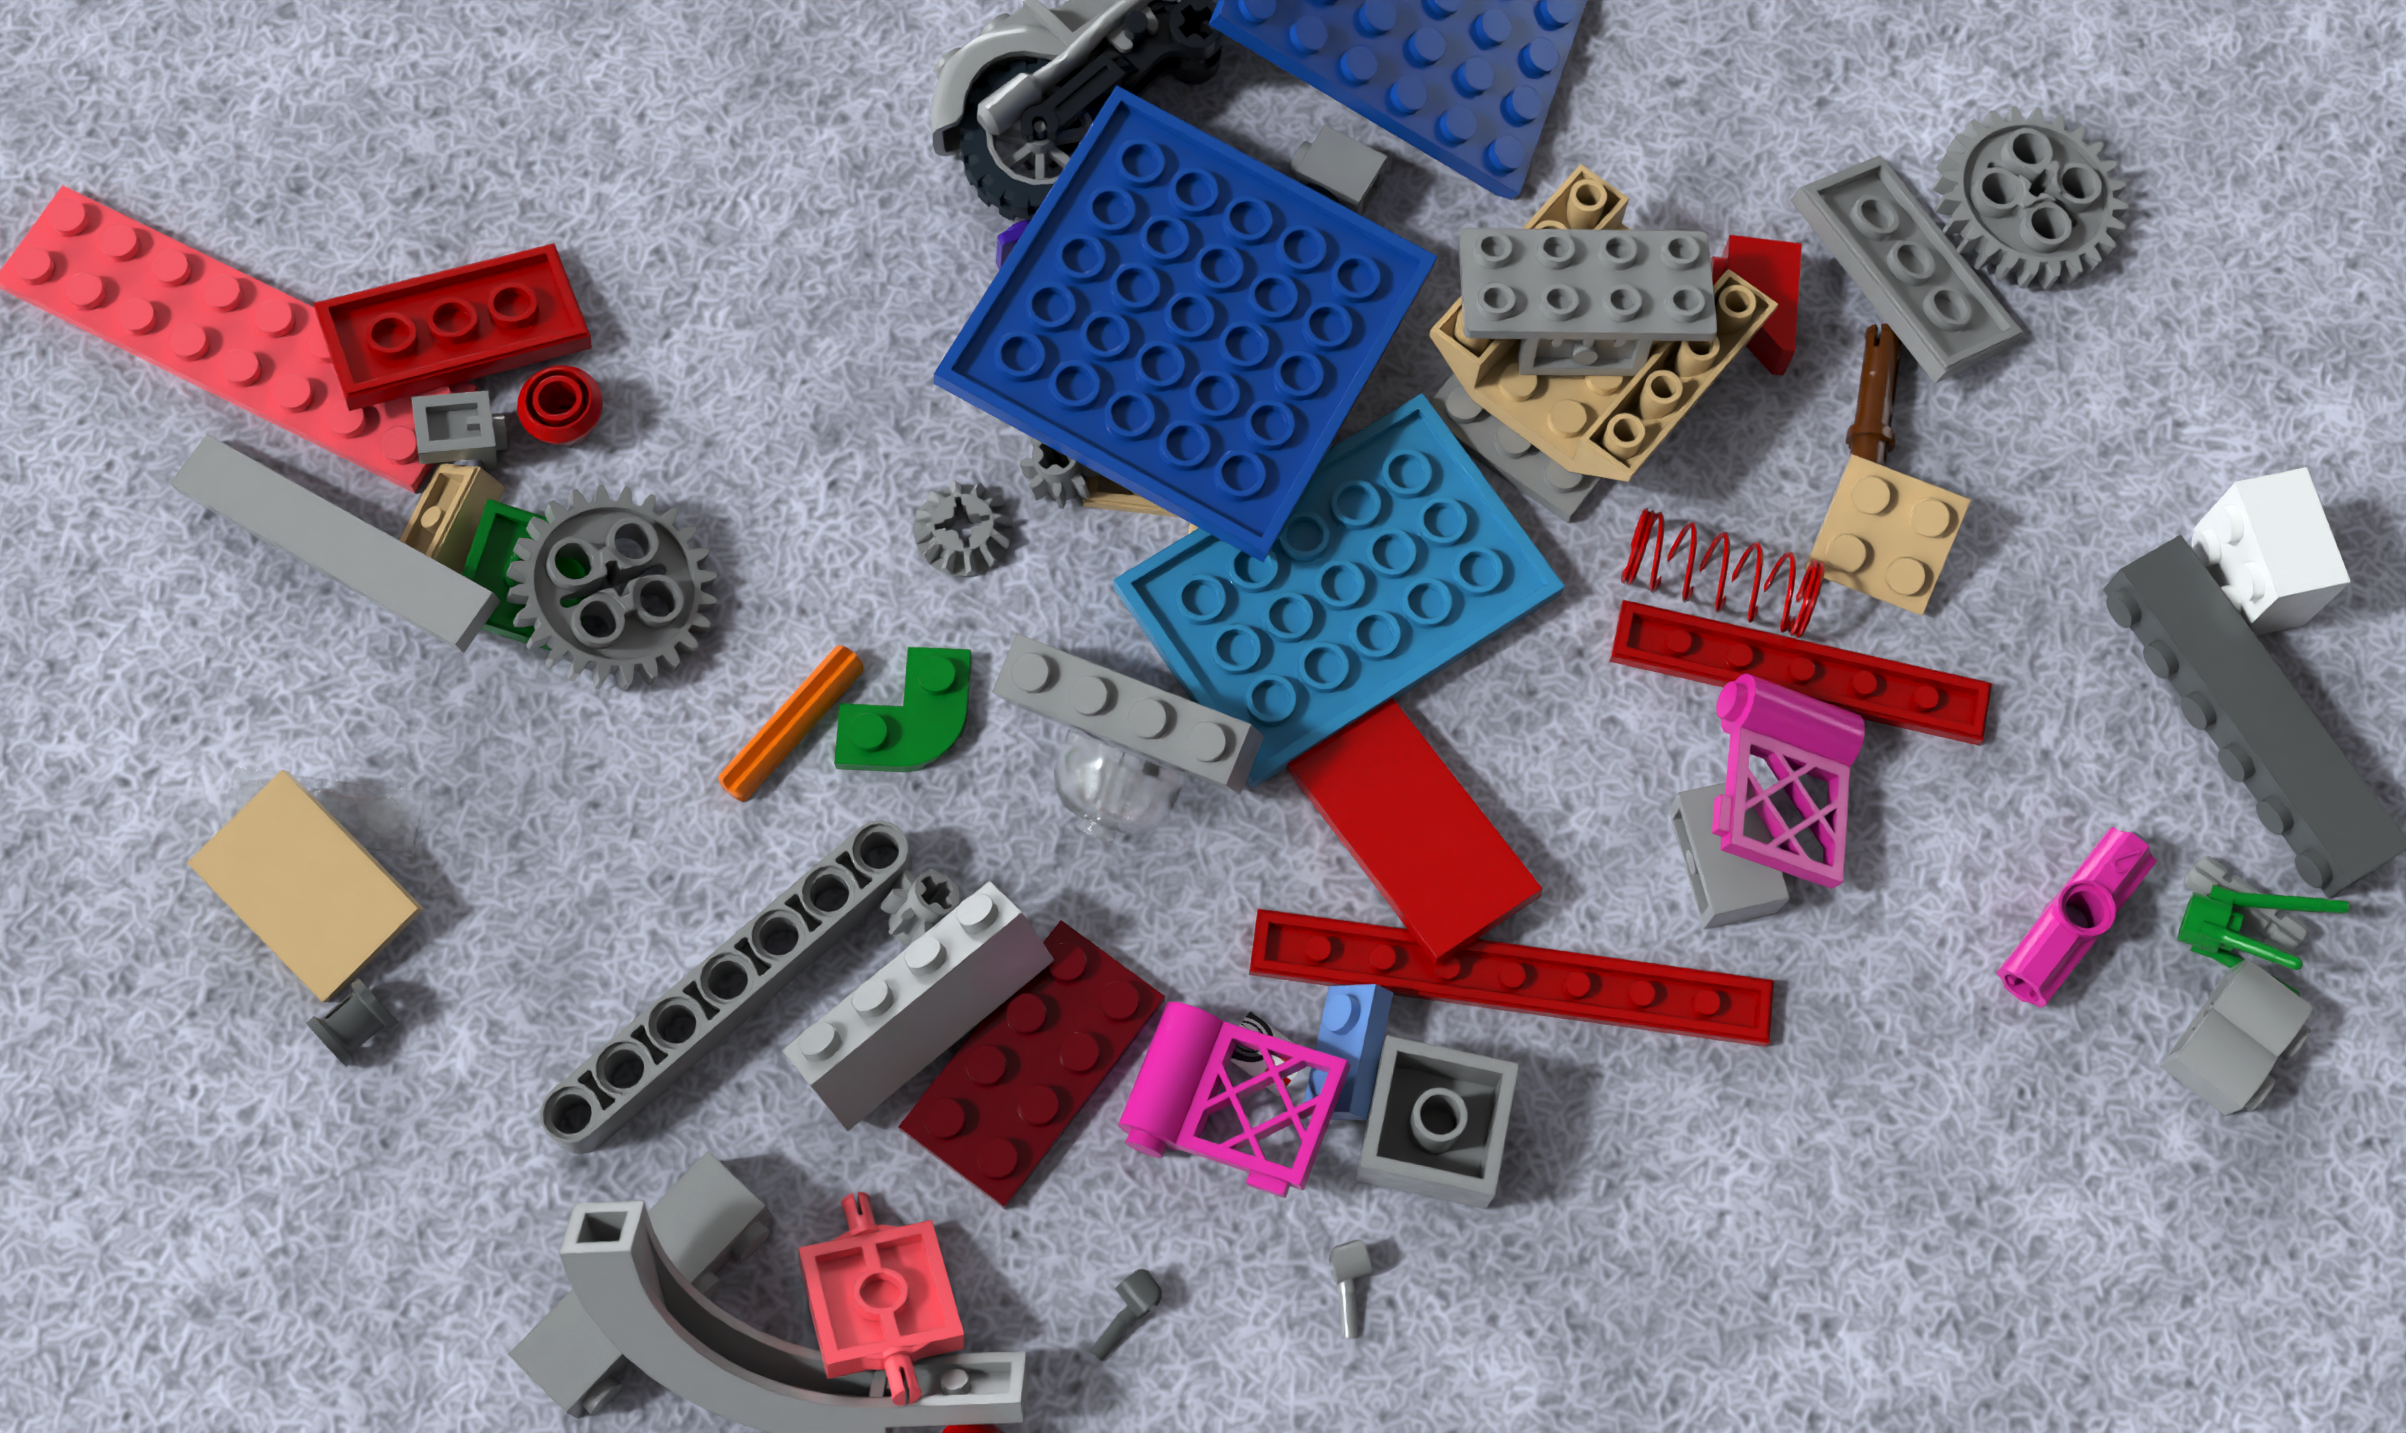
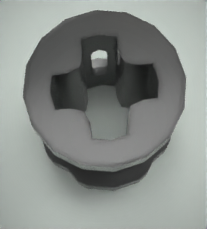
M359 978L351 984L352 993L320 1019L313 1016L306 1022L309 1028L346 1067L354 1061L353 1053L385 1026L391 1029L398 1023L396 1018Z

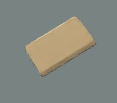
M447 463L437 464L399 541L462 575L487 498L499 502L506 487L481 467Z

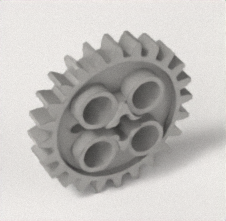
M2012 106L2003 119L1995 110H1991L1982 123L1973 119L1962 134L1957 133L1946 149V154L1937 165L1936 170L1941 175L1934 183L1932 190L1943 195L1934 210L1935 213L1942 215H1952L1943 228V233L1951 235L1960 233L1964 239L1956 249L1959 254L1966 253L1972 249L1979 254L1975 261V269L1980 270L1989 262L1996 265L1995 274L1996 281L2001 282L2011 271L2017 274L2019 287L2023 289L2027 287L2035 275H2037L2044 290L2050 289L2058 278L2067 286L2071 285L2080 273L2088 276L2101 261L2105 260L2117 245L2114 241L2125 230L2126 225L2120 221V218L2129 209V204L2117 199V197L2127 185L2124 181L2109 179V175L2118 165L2117 161L2107 160L2100 162L2097 155L2105 144L2099 141L2087 146L2082 142L2086 127L2083 125L2071 133L2064 130L2065 117L2063 114H2059L2049 124L2044 122L2040 107H2036L2027 120H2024L2017 106ZM2065 190L2071 192L2076 198L2069 195Z
M598 485L591 503L586 501L578 489L572 490L568 498L569 511L554 500L549 502L545 510L548 522L533 516L526 528L532 539L519 538L513 549V552L525 561L511 562L506 576L523 584L510 588L506 599L507 602L526 606L517 613L513 621L514 627L534 626L535 631L526 647L531 650L547 644L552 649L545 664L548 668L557 665L562 659L570 662L569 681L574 682L582 671L587 669L592 671L595 689L601 688L609 674H615L621 690H627L632 683L634 671L639 673L647 685L652 684L658 676L657 663L668 672L673 673L681 663L676 651L692 655L699 644L691 633H706L711 625V622L705 616L698 613L713 609L717 603L716 597L701 591V589L713 584L717 578L716 573L708 570H698V566L706 560L710 551L708 548L690 549L688 543L697 531L695 526L686 527L679 531L672 526L679 511L677 508L674 507L668 510L662 516L654 513L656 495L650 494L642 505L638 506L633 504L631 488L628 486L624 487L617 501H610L604 485ZM620 538L632 539L642 548L644 557L639 559L625 557L616 548L615 540ZM560 558L574 559L584 568L586 576L575 580L566 578L556 568L555 561ZM654 567H661L664 570V575L656 574L636 578L642 575L645 570ZM604 578H607L611 586H618L631 580L621 596H618L614 588H607L597 592ZM648 594L659 597L668 606L669 614L661 617L649 614L642 607L639 597ZM589 596L578 605L569 608L562 607L559 602L561 599L570 600ZM585 615L599 616L608 624L610 635L601 638L591 636L582 627L580 618Z

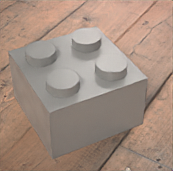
M1387 1035L1381 1050L1355 1181L1486 1209L1496 1193L1519 1064Z

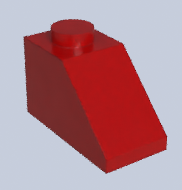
M1729 235L1721 257L1712 256L1710 260L1713 286L1730 269L1778 303L1776 311L1745 346L1771 374L1784 376L1796 348L1802 243Z

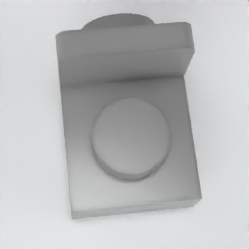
M488 390L411 397L420 464L483 459L486 472L497 470L496 451L508 450L504 413L491 414Z

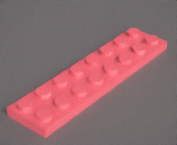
M64 185L61 186L0 270L1 290L415 494L435 463H419L411 397L479 391L477 386L465 381L349 411L313 306Z

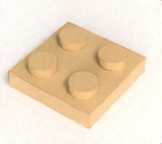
M1851 454L1804 570L1807 571L1808 566L1813 560H1817L1818 563L1823 561L1825 564L1823 578L1923 616L1971 499Z

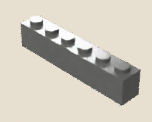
M2181 534L2117 572L2103 589L2108 596L2106 604L2110 615L2120 626L2124 628L2130 627L2144 646L2143 656L2149 669L2157 677L2167 678L2182 698L2180 702L2181 710L2187 721L2198 730L2205 729L2219 748L2218 759L2221 767L2231 779L2236 782L2243 781L2258 802L2256 810L2262 824L2273 834L2284 837L2297 855L2295 857L2296 868L2307 884L2314 888H2321L2329 899L2406 851V836Z

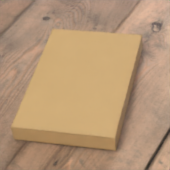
M281 770L187 862L322 1002L326 1003L345 988L424 910L333 815L286 770Z

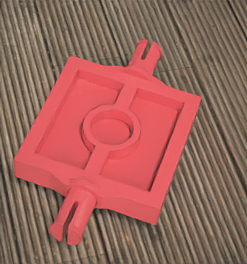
M857 1192L859 1215L854 1194L851 1193L845 1196L841 1202L849 1231L832 1241L798 1248L799 1265L827 1379L871 1369H885L893 1403L900 1406L905 1405L906 1389L909 1404H912L922 1396L913 1363L921 1358L964 1349V1331L932 1220L900 1227L876 1225L869 1194Z

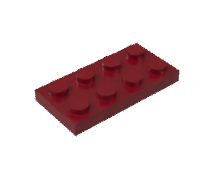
M1062 920L1059 921L1043 942L1054 961L978 1024L898 1126L902 1133L1004 1210L1165 1001V996Z

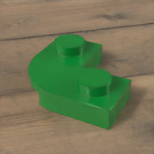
M908 647L903 706L839 703L834 761L836 769L913 772L924 769L925 765L945 755L954 746L959 737H962L967 723L972 661L971 649Z

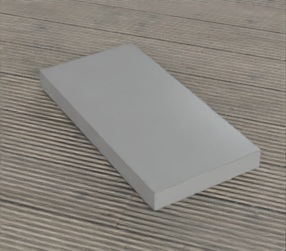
M1881 155L1802 186L1790 200L1935 384L2002 353L2017 344L2025 335Z

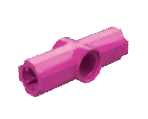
M2114 827L2109 828L2058 894L2045 905L2040 917L1997 970L1996 974L2001 978L2004 988L2022 1002H2028L2043 1008L2097 938L2112 926L2118 911L2156 864L2157 860L2152 856L2149 850L2150 846L2132 832H2123ZM2066 905L2074 906L2085 915L2088 928H2081L2069 919Z

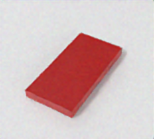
M555 243L313 303L349 411L592 349L591 335Z
M1393 698L1288 763L1286 769L1435 966L1541 897L1543 888Z

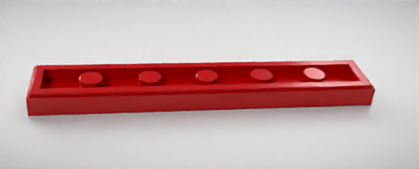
M1623 600L1620 605L1609 662L1723 688L1727 683L1735 682L1739 676L1747 673L1861 715L1864 720L1978 746L1984 740L1992 683L1627 600Z

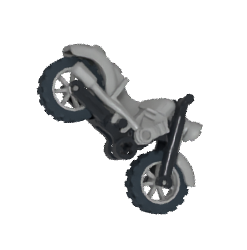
M1024 0L1023 7L1010 16L1008 13L997 16L986 25L980 36L963 48L958 47L947 52L936 63L934 72L937 75L938 81L932 97L930 120L935 154L954 156L961 152L967 180L970 185L975 186L978 197L988 207L993 204L999 208V215L1006 219L1014 221L1016 217L1031 220L1059 177L1058 175L1054 178L1045 179V167L1055 168L1060 165L1064 168L1071 158L1069 155L1076 150L1116 85L1140 98L1155 82L1168 75H1173L1180 82L1191 85L1205 83L1214 77L1220 66L1223 33L1202 22L1206 19L1210 22L1217 3L1213 0H1069L1059 7L1048 9L1039 0ZM1205 60L1203 64H1200L1198 61ZM1019 120H1021V131L1010 128ZM996 139L1023 145V147L1002 162L996 150ZM1021 164L1029 171L1035 168V179L1016 174L1013 170Z

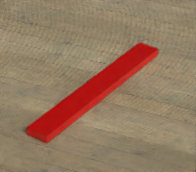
M1258 909L1249 969V975L1324 986L1377 984L1393 992V995L1762 1047H1767L1770 1044L1774 980L1476 939L1435 966L1408 929Z

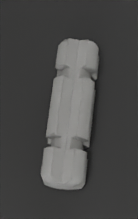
M2205 855L2193 864L2184 879V884L2187 888L2205 896L2210 894L2213 885L2234 892L2262 894L2237 875L2230 879L2225 875L2228 870L2226 867L2212 857ZM2232 906V911L2244 915L2241 925L2254 936L2261 932L2266 936L2263 941L2264 943L2288 954L2301 944L2308 931L2307 926L2289 912L2282 916L2277 912L2278 909Z

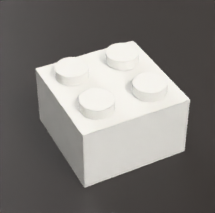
M2307 467L2235 482L2194 527L2195 533L2192 536V550L2202 564L2208 567L2211 576L2256 636L2304 626L2351 582Z

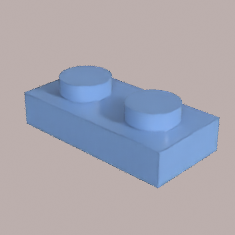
M1377 984L1329 986L1315 1050L1345 1059L1351 1066L1331 1120H1367L1393 998V992ZM1311 1068L1304 1102L1320 1095L1328 1075L1327 1072Z

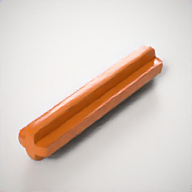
M844 645L836 646L719 774L718 781L721 787L733 798L741 802L748 800L862 674L864 669L862 660Z

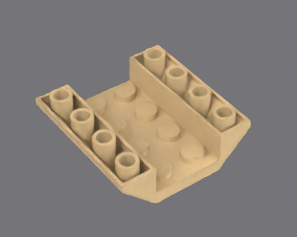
M1580 164L1522 229L1631 230L1622 224L1629 198ZM1728 269L1713 286L1717 332L1714 340H1653L1647 362L1635 376L1519 375L1518 351L1521 339L1465 337L1463 332L1462 295L1432 327L1429 336L1471 400L1569 472L1629 482L1776 311L1778 303Z

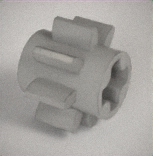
M1034 438L1030 439L1033 446L1032 458L1021 460L1020 467L1024 477L1032 479L1029 488L1036 501L1048 494L1056 499L1059 509H1064L1066 500L1074 499L1079 495L1084 498L1090 497L1086 479L1087 477L1097 476L1099 473Z
M930 868L918 878L910 871L905 870L892 886V891L880 905L881 910L890 914L888 920L889 934L894 935L901 943L909 946L958 907L960 902L959 886L954 884L947 876L935 872L933 868Z

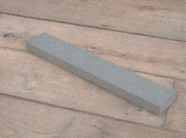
M208 434L170 482L178 492L462 653L467 650L501 602L490 590Z

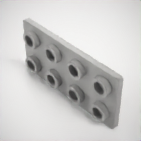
M1463 228L1460 231L1459 257L1464 336L1467 338L1521 339L1518 351L1519 375L1635 376L1646 364L1653 340L1712 341L1716 336L1717 320L1708 235L1704 231Z

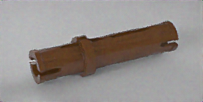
M1882 323L1880 339L1877 338L1878 327L1876 324L1871 325L1865 331L1866 341L1854 424L1849 426L1845 442L1846 445H1849L1850 455L1853 454L1886 467L1888 453L1893 451L1896 443V433H1893L1891 426L1903 343L1888 324Z

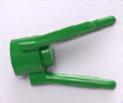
M2213 885L2209 897L2196 892L2192 893L2179 928L2177 941L2192 945L2190 951L2212 958L2228 968L2244 960L2229 952L2234 947L2293 970H2300L2303 967V961L2300 958L2240 935L2239 931L2244 915L2232 911V906L2344 914L2350 911V904L2347 901L2324 898L2234 892ZM2273 976L2275 979H2277L2279 982H2281V983H2282L2283 985H2285L2287 988H2289V989L2292 990L2294 993H2296L2298 996H2300V992H2299L2298 990H2296L2295 988H2293V987L2287 985L2286 983L2280 981V979H2278V978H2276L2275 976Z

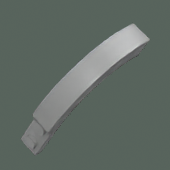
M645 1201L577 1203L573 1206L559 1256L568 1280L583 1308L601 1332L626 1358L642 1371L680 1397L714 1414L768 1433H892V1427L1024 1422L1030 1373L1027 1351L939 1354L921 1358L913 1363L918 1385L922 1391L921 1398L909 1404L905 1389V1405H895L891 1398L892 1393L885 1369H871L827 1379L820 1350L787 1342L761 1332L734 1318L708 1300L678 1271L665 1253L653 1230Z

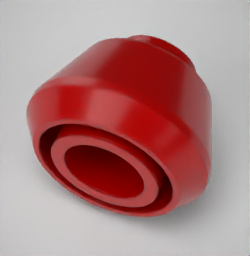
M567 365L551 366L535 373L523 385L517 400L518 416L526 431L540 441L562 447L579 444L588 438L598 423L603 410L602 393L594 378L582 369Z

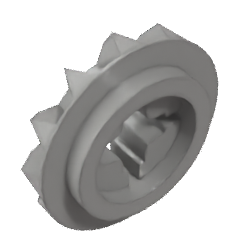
M954 480L949 487L938 492L931 490L926 502L920 509H916L914 538L918 551L929 565L942 573L966 577L986 572L1002 560L1011 545L1013 537L1012 516L1002 496H996L987 490L981 482H978L976 485H961ZM962 506L963 513L967 514L969 522H980L981 524L971 528L970 547L964 548L963 539H959L957 531H946L945 529L955 525L956 507Z

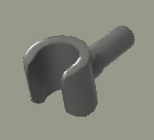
M1138 1269L1115 1288L1127 1307L1117 1314L1089 1350L1101 1361L1105 1359L1129 1327H1132L1138 1319L1149 1313V1309L1154 1304L1157 1306L1162 1298L1161 1288L1145 1269Z

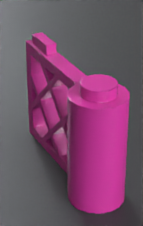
M1743 674L1735 682L1731 681L1724 686L1716 706L1717 716L1721 718V727L1725 733L1730 734L1725 795L1721 794L1715 798L1712 834L1721 836V851L1833 889L1843 883L1850 767L1859 755L1865 734L1864 721L1861 715L1753 675ZM1750 754L1764 759L1779 782L1763 790L1749 769ZM1806 774L1828 782L1826 807L1821 810L1818 809L1798 779L1799 777ZM1781 788L1785 790L1804 821L1791 829L1788 828L1769 799L1770 795ZM1751 807H1754L1774 838L1768 844L1743 836L1745 811ZM1809 827L1823 848V863L1809 859L1794 835Z
M1168 1002L1129 1095L1118 1127L1128 1134L1125 1143L1141 1153L1162 1158L1165 1149L1172 1151L1182 1150L1248 1172L1249 1175L1246 1180L1248 1186L1286 1198L1290 1187L1302 1191L1305 1189L1351 1066L1345 1059L1224 1022L1218 1017L1194 1006L1180 1002ZM1236 1044L1260 1051L1269 1070L1234 1087L1227 1072V1067ZM1272 1055L1288 1061L1276 1066ZM1306 1067L1327 1072L1328 1075L1320 1095L1295 1107L1283 1078ZM1221 1082H1223L1226 1091L1217 1095ZM1275 1083L1288 1111L1253 1128L1240 1100ZM1233 1104L1245 1132L1221 1144L1201 1139L1200 1136L1208 1116ZM1312 1115L1306 1130L1301 1119ZM1294 1123L1302 1143L1293 1167L1289 1168L1268 1161L1259 1140ZM1251 1145L1255 1156L1240 1152L1239 1150Z

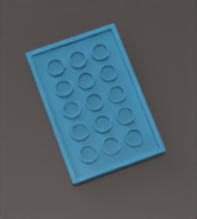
M1423 393L1328 450L1264 563L1198 528L1113 579V589L1192 702L1249 723L1264 735L1246 780L1252 789L1286 769L1289 762L1392 698L1394 700L1558 598L1562 595L1565 588L1559 577Z

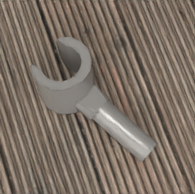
M1353 1240L1335 1246L1329 1255V1263L1333 1265L1334 1270H1332V1274L1337 1284V1294H1339L1341 1339L1358 1338L1356 1289L1353 1279L1373 1273L1364 1241Z

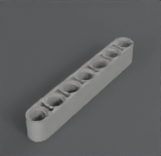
M879 820L868 822L845 839L554 1087L544 1098L540 1108V1123L546 1134L566 1152L574 1154L590 1153L605 1143L882 904L901 874L905 870L910 872L912 870L911 853L903 831L891 822ZM886 846L898 852L897 859L887 868L875 869L865 864L867 855L877 847ZM837 888L849 894L844 906L836 911L825 912L815 907L818 897L828 889ZM790 931L799 936L797 945L787 954L777 956L769 954L765 950L767 941L778 932ZM737 973L748 978L747 986L741 995L733 999H722L715 995L717 984L727 975ZM681 1017H689L696 1020L695 1031L688 1040L677 1044L665 1041L666 1028L672 1021ZM629 1061L644 1063L643 1076L637 1084L624 1089L614 1087L613 1077L615 1071L622 1064ZM579 1105L591 1107V1119L585 1129L574 1134L562 1133L561 1122L569 1109Z

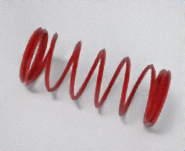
M1646 508L1642 511L1631 541V555L1627 566L1622 571L1620 580L1622 584L1627 582L1628 586L1634 583L1652 527L1656 520L1659 519L1657 543L1649 586L1651 593H1654L1661 584V576L1657 579L1663 545L1665 520L1662 512L1655 513L1654 510L1649 511ZM1694 522L1687 523L1681 530L1668 554L1667 560L1668 563L1674 557L1683 538L1691 528L1690 552L1682 592L1684 603L1690 600L1694 585L1690 588L1697 547V527ZM1727 532L1720 533L1714 539L1700 564L1701 572L1706 568L1714 550L1724 538V554L1714 608L1716 613L1721 612L1726 603V595L1723 597L1730 556V538ZM1754 542L1746 549L1732 574L1733 582L1738 578L1752 551L1757 548L1756 572L1747 616L1749 623L1753 622L1758 614L1756 602L1763 566V549L1760 542ZM1787 552L1780 557L1764 584V592L1770 588L1785 560L1790 558L1789 582L1780 631L1784 633L1789 627L1788 632L1790 636L1795 635L1796 638H1799L1804 634L1813 614L1823 582L1825 564L1823 561L1819 563L1817 560L1811 561L1796 595V602L1799 603L1803 598V604L1796 622L1795 616L1790 621L1789 613L1795 585L1796 560L1793 552Z

